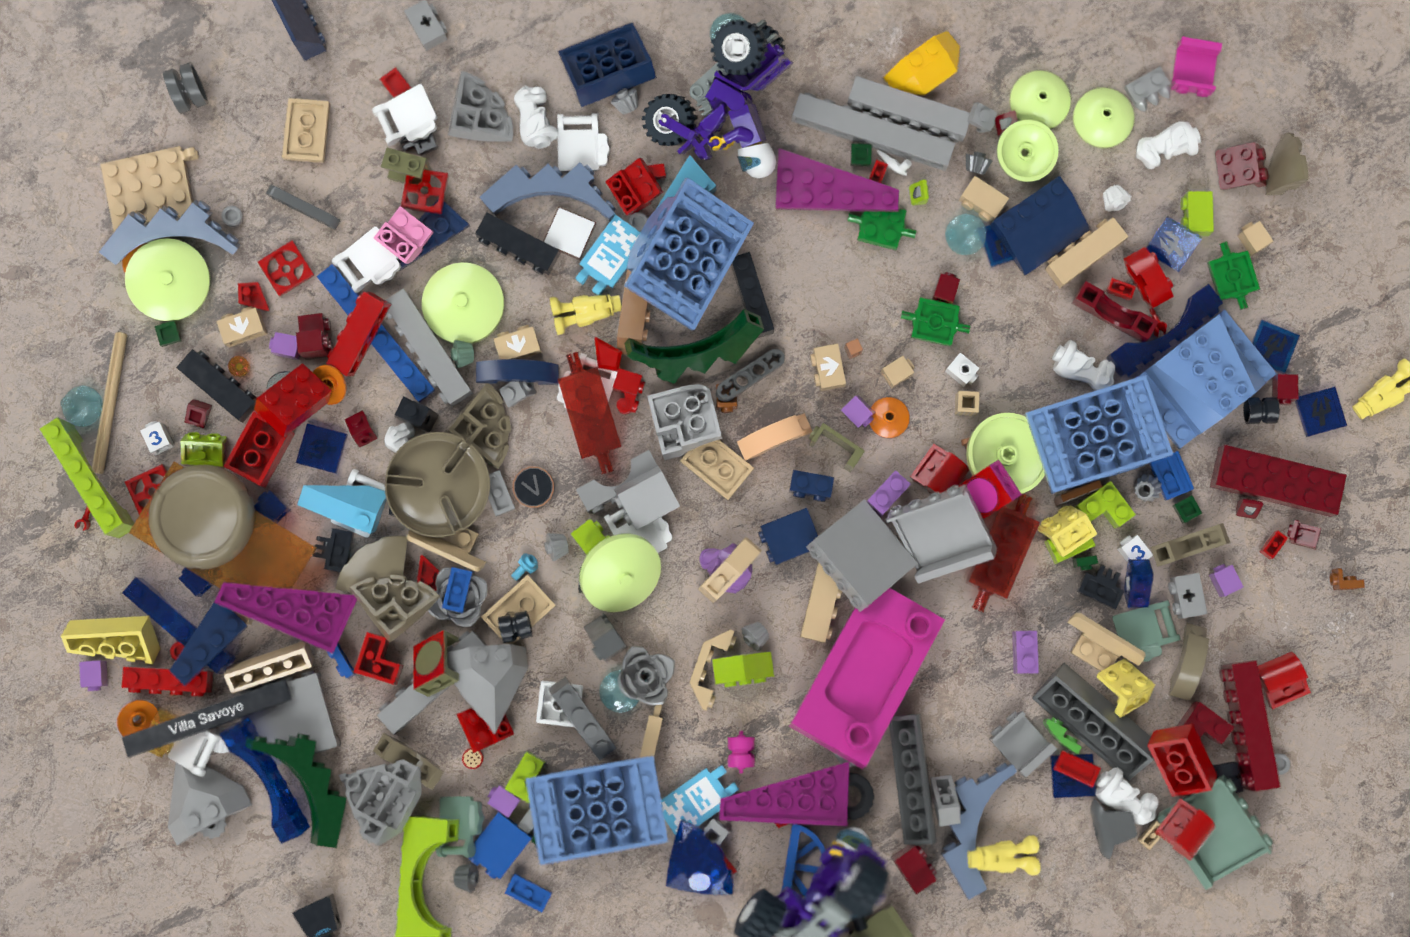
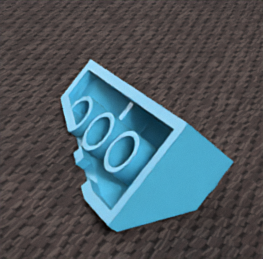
M303 485L297 505L349 527L371 534L377 530L386 502V495L384 490L369 485Z

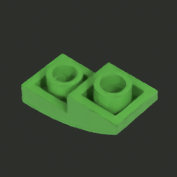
M1053 717L1051 720L1044 719L1043 724L1053 738L1069 751L1078 754L1082 746L1077 744V739L1069 735L1063 737L1067 730L1062 727L1063 722Z

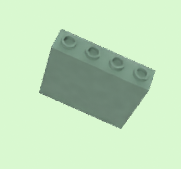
M1225 775L1216 779L1212 791L1190 794L1182 799L1198 810L1200 808L1216 826L1191 861L1184 857L1205 890L1212 887L1214 882L1267 852L1271 854L1273 850L1272 845L1274 843L1267 833H1263L1260 828V821L1255 815L1252 816L1250 814L1246 800L1243 797L1239 798L1235 792L1237 790L1235 784L1231 779L1227 780ZM1176 803L1159 812L1157 819L1160 823L1163 822Z

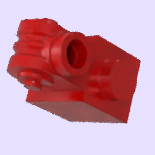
M620 368L614 381L613 391L624 394L625 398L617 401V409L623 415L632 412L636 413L639 401H636L638 393H643L645 382L642 381L643 376Z

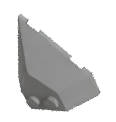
M502 644L468 647L447 653V668L459 673V681L454 685L480 718L482 717L490 726L489 728L494 734L528 669L526 647Z
M399 760L390 765L382 764L357 770L356 773L352 774L344 773L339 775L341 782L345 785V793L354 818L358 820L361 828L359 830L361 837L378 846L402 832L422 794L420 768L405 760Z
M176 762L168 820V829L176 845L178 846L197 836L196 833L229 815H235L252 806L253 804L244 786L230 780L208 766L205 767L206 773L202 777L192 773L189 769Z

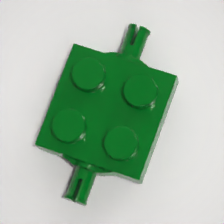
M899 209V212L864 211L861 216L849 213L847 222L859 224L857 241L896 251L902 236L914 239L917 231L905 228L904 220L907 210Z
M1228 241L1220 243L1223 256L1207 262L1218 300L1220 302L1227 299H1237L1240 310L1247 309L1249 307L1245 296L1248 293L1260 290L1249 252L1247 250L1240 253H1231Z
M921 297L914 313L902 310L900 319L912 321V339L948 347L952 346L953 338L957 331L969 334L971 325L959 323L958 314L960 306Z

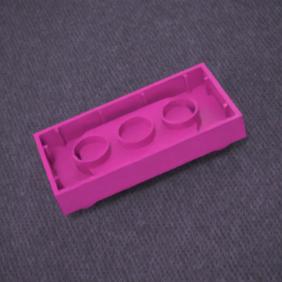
M891 588L887 589L861 612L854 607L788 727L861 769L865 768L945 619Z

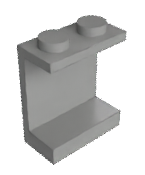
M1014 711L1006 718L1008 722L1002 727L998 725L991 731L992 736L989 740L1014 765L1022 777L1026 778L1057 749L1024 716L1025 713L1023 711L1018 713Z

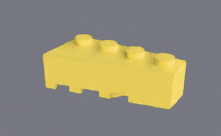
M149 616L70 620L61 634L67 653L88 656L101 654L109 659L122 657L126 658V661L135 662L136 660H143L145 664L153 665L160 651Z

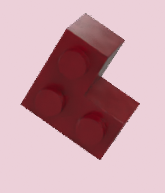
M323 313L298 316L299 332H296L298 353L306 360L327 357L329 351L333 348L332 339L328 338V330H331L329 318H326Z
M1198 701L1192 703L1177 724V726L1193 724L1199 738L1204 734L1216 744H1223L1234 729V726Z
M907 845L890 857L916 895L937 881L934 876L937 872L931 863L927 864L925 861L927 855L919 845Z

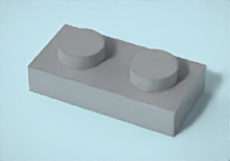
M498 470L489 474L490 492L488 499L495 516L497 517L515 510L501 471Z

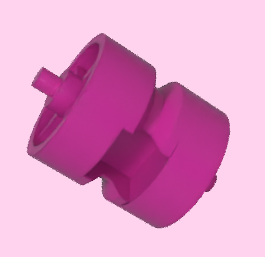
M739 731L737 737H728V749L732 751L728 755V767H737L739 773H743V769H746V767H755V757L751 753V750L755 747V737H745L743 731Z

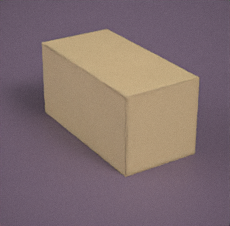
M1153 821L1137 839L1148 850L1161 838L1155 833L1160 823Z

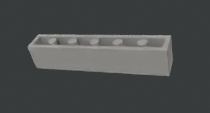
M858 76L855 77L847 105H850L857 111H862L863 109L869 111L875 117L884 116L894 123L903 122L909 124L913 129L919 130L921 128L927 130L934 136H946L953 142H963L969 126V122H967L970 115L969 112Z
M402 289L386 299L387 302L391 303L386 314L389 320L392 318L397 323L394 326L400 336L405 335L408 340L405 343L411 353L416 352L419 357L416 361L422 370L427 369L430 373V376L427 378L433 387L438 386L441 390L439 396L445 404L449 403L453 407L472 395V391L406 291Z
M467 631L459 637L458 640L460 642L455 647L451 645L447 648V653L468 647L487 645L475 631L471 633ZM412 679V685L407 689L405 687L400 689L395 694L397 698L391 703L387 701L379 708L381 712L377 717L393 735L397 734L449 687L427 697L413 690Z

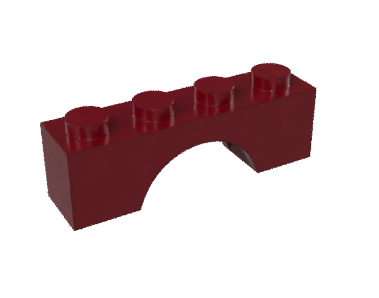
M1087 281L1081 285L1072 301V304L1141 343H1145L1150 338L1159 322L1141 311L1130 310L1117 304L1103 290Z

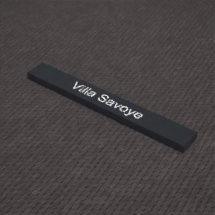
M285 679L124 736L122 741L128 758H132L292 701L287 681Z

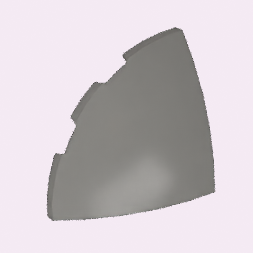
M461 71L448 135L478 141H512L513 125L511 117H508L504 108L505 103L497 92L493 93L487 88L485 82L480 78Z

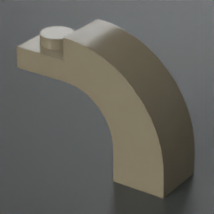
M1221 523L1150 548L1156 565L1159 567L1228 544L1230 540L1224 524Z
M1186 623L1182 652L1178 666L1170 679L1169 695L1188 701L1191 700L1200 681L1209 645V638H1206L1207 628Z
M386 733L382 735L373 750L382 759L392 764L399 760H405L419 767L421 783L431 790L440 781L444 772L432 760Z

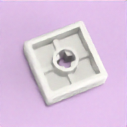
M541 681L536 722L574 727L562 709L558 710V706L554 705L555 700L548 688L557 682ZM572 684L582 699L583 685Z

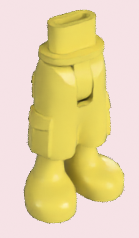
M609 294L589 297L583 295L573 297L571 303H562L557 297L549 298L553 316L571 311L576 312L572 316L554 318L557 335L564 334L565 329L570 325L577 323L579 327H583L609 316H614V313L621 311L622 307L619 295L611 297Z
M1407 359L1399 361L1397 371L1392 377L1386 375L1382 377L1369 391L1358 399V403L1352 406L1361 420L1368 415L1372 417L1404 401V395L1410 393V380L1399 388L1396 387V384L1410 377V362Z
M1028 835L1019 844H1014L1009 840L1001 841L994 845L977 847L975 851H968L967 853L968 867L1000 873H1013L1016 868H1021L1031 876L1038 875L1040 873L1038 858L1035 856L1014 858V856L1019 853L1036 854L1039 850V841L1035 835Z

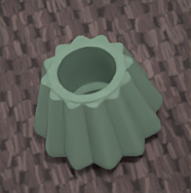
M454 340L453 348H451V359L455 361L456 368L473 363L474 349L472 343Z

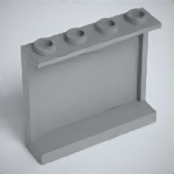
M966 484L960 487L958 485L952 486L943 493H932L928 498L922 500L915 499L902 507L901 505L895 506L887 516V523L892 521L906 550L918 563L915 566L917 570L915 574L917 583L995 558L997 547Z
M865 499L806 546L810 555L821 564L824 572L830 575L838 589L845 593L852 606L857 608L859 612L869 606L918 564Z
M312 670L302 673V678L295 680L293 677L285 678L292 701L241 718L246 739H254L256 735L267 737L269 742H275V739L289 741V736L297 737V733L310 735V739L316 741L314 754L341 746L339 737L336 738L319 677L321 674H314ZM253 689L241 692L240 694L251 692ZM250 749L256 771L283 764L265 752Z

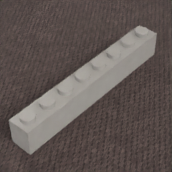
M810 93L799 94L792 115V122L860 144H872V148L946 171L955 146L951 139L947 137L938 138L924 130L919 132L906 124L897 125L888 118L879 119L869 112L864 111L860 113L854 111L855 109L851 106L843 105L842 107L829 99L820 100Z

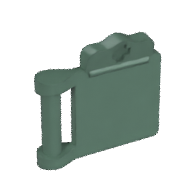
M1169 600L1112 617L1117 636L1146 654L1143 662H1148L1154 657L1160 656L1162 654V645L1181 640L1180 635L1176 633L1168 608L1170 606ZM1154 610H1161L1169 637H1162Z
M472 796L441 797L439 818L458 819V840H465L464 846H448V843H445L436 849L437 856L464 855L465 857H473L476 852L473 835H478L482 832V823L484 821L482 803L473 801Z

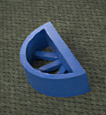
M792 824L781 891L787 886L791 888L793 880L804 895L802 898L806 900L807 888L794 869L816 873L819 867L795 863V861L816 846H818L821 854L825 851V848L817 835L801 824ZM801 831L807 834L813 841L797 852Z

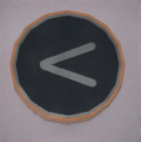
M528 467L522 469L516 475L513 481V492L515 498L522 505L529 508H538L551 500L554 493V482L546 470L539 467Z

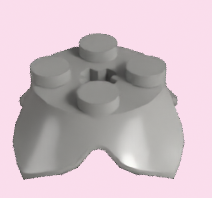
M450 567L443 568L436 578V592L440 595V598L428 612L437 619L452 620L461 627L472 626L478 620L481 613V604L486 599L487 583L481 577L472 575L464 612L460 613L443 609L442 605L451 572Z
M632 646L624 656L622 671L618 677L621 692L630 699L640 700L648 705L664 704L668 697L666 683L674 674L675 660L664 654L650 655L645 648ZM641 674L646 675L647 678L645 679V682L641 679Z

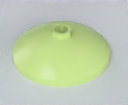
M1032 71L1023 75L1014 84L1010 94L1011 111H1016L1018 121H1038L1049 129L1056 127L1065 119L1071 105L1070 92L1065 82L1057 75L1048 71ZM1039 94H1044L1046 99H1041Z
M1096 88L1084 94L1077 102L1073 113V123L1078 135L1086 143L1099 148H1109L1123 142L1132 131L1134 110L1130 101L1119 91L1111 88ZM1108 111L1110 116H1105L1103 112Z
M1022 120L1010 125L1000 136L997 144V158L1001 168L1011 178L1022 182H1032L1045 177L1053 169L1058 158V143L1055 135L1046 125L1034 120ZM1023 149L1028 151L1027 156L1022 155Z

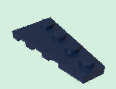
M444 202L442 214L425 212L418 220L434 233L422 247L423 251L412 262L406 264L402 260L397 259L401 265L399 271L470 227V224L446 202Z
M213 603L169 671L186 686L248 627L247 624L232 610Z

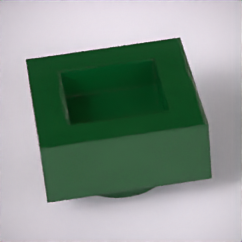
M851 144L850 166H871L872 144Z
M173 320L154 326L161 347L182 341L176 321Z
M1192 495L1173 505L1182 524L1202 514Z
M1097 555L1072 560L1074 568L1080 567V571L1093 569L1092 565L1098 564Z

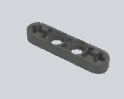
M270 185L265 193L272 199L334 230L337 229L341 221L326 211L274 185Z
M772 349L721 382L716 389L717 398L722 402H728L779 369L785 360L784 353L779 349ZM772 355L773 357L778 356V363L774 361L769 365L768 368L767 363L771 360ZM756 365L762 366L764 373L761 375L755 374L753 367ZM744 376L747 378V385H739L737 377ZM733 384L734 388L730 390L729 396L721 394L722 388L726 390Z

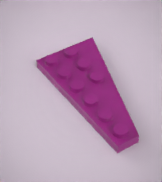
M778 148L776 210L899 212L898 189Z
M223 583L214 603L333 654L357 599L354 595Z
M849 762L721 798L719 820L847 826Z

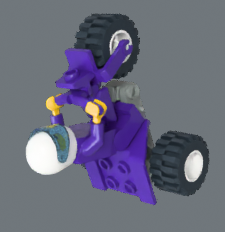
M741 20L727 22L728 24L721 25L719 31L716 30L714 33L716 37L711 40V43L714 44V47L710 48L711 53L715 55L712 58L717 63L690 87L691 97L698 102L696 106H702L699 111H705L701 113L705 118L700 122V125L697 127V124H694V120H697V115H694L693 112L696 110L690 106L691 102L689 100H685V97L678 96L677 94H662V96L654 97L655 100H650L647 103L649 107L644 108L643 112H646V115L642 116V120H645V124L642 126L643 129H647L648 132L645 134L647 137H652L651 141L654 143H659L658 145L675 146L686 142L677 150L679 154L687 153L694 146L695 154L700 159L704 158L705 160H710L713 157L709 146L712 150L717 151L730 148L734 145V142L740 143L742 148L738 149L737 159L742 172H747L754 178H764L774 171L776 157L769 143L762 144L767 139L756 105L752 104L753 99L751 95L744 90H764L794 62L785 56L784 50L786 49L785 45L782 44L783 38L779 36L777 30L766 25V20H761L757 24ZM729 115L734 130L724 134L722 138L715 136L714 134L721 130Z
M850 827L841 830L836 835V842L833 841L832 846L828 847L821 854L820 862L822 864L812 877V882L806 893V900L788 886L777 896L766 889H760L746 902L735 922L734 935L737 937H839L849 929L845 924L848 923L852 914L858 918L863 917L880 903V899H884V892L890 878V872L885 868L887 861L872 849V843L862 829Z

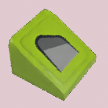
M926 179L909 186L911 205H922L928 202L929 194Z

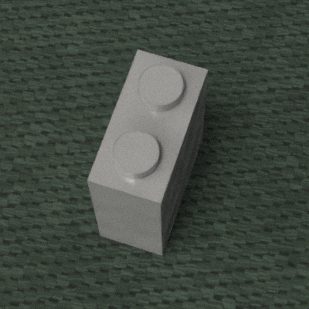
M659 466L614 489L617 494L614 499L619 509L624 507L626 514L623 516L629 526L633 524L636 530L680 507Z

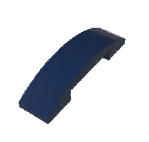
M519 359L476 362V383L497 384L498 381L538 382V385H558L559 365L544 361Z

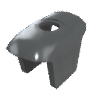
M1096 799L1092 801L1090 812L1100 853L1110 860L1115 845L1137 837L1133 813L1131 811L1104 810Z

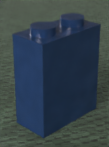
M807 508L761 525V531L758 532L762 544L766 542L768 551H765L770 563L774 562L775 566L809 553L806 546L818 537Z

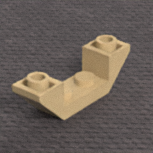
M745 537L698 590L714 603L738 579L762 550Z
M733 630L724 632L703 643L690 680L702 710L707 711L708 707L712 708L716 696L712 695V690L698 686L699 681L703 683L707 672L703 669L705 663H710L714 653L710 648L713 646L728 651L729 647L733 649L737 638L733 636Z

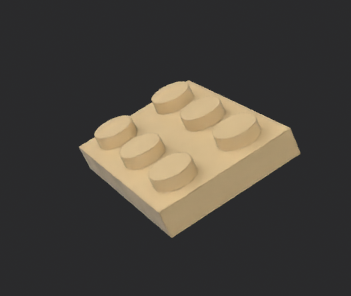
M288 98L282 152L283 160L324 163L330 110L329 101Z
M720 440L688 451L680 460L684 466L726 500L732 497L754 470V467Z
M526 575L481 618L502 640L498 617L505 615L514 617L515 613L527 610L531 626L533 627L556 605L532 578ZM517 637L516 641L509 642V643H505V644H513V645H514L520 638Z

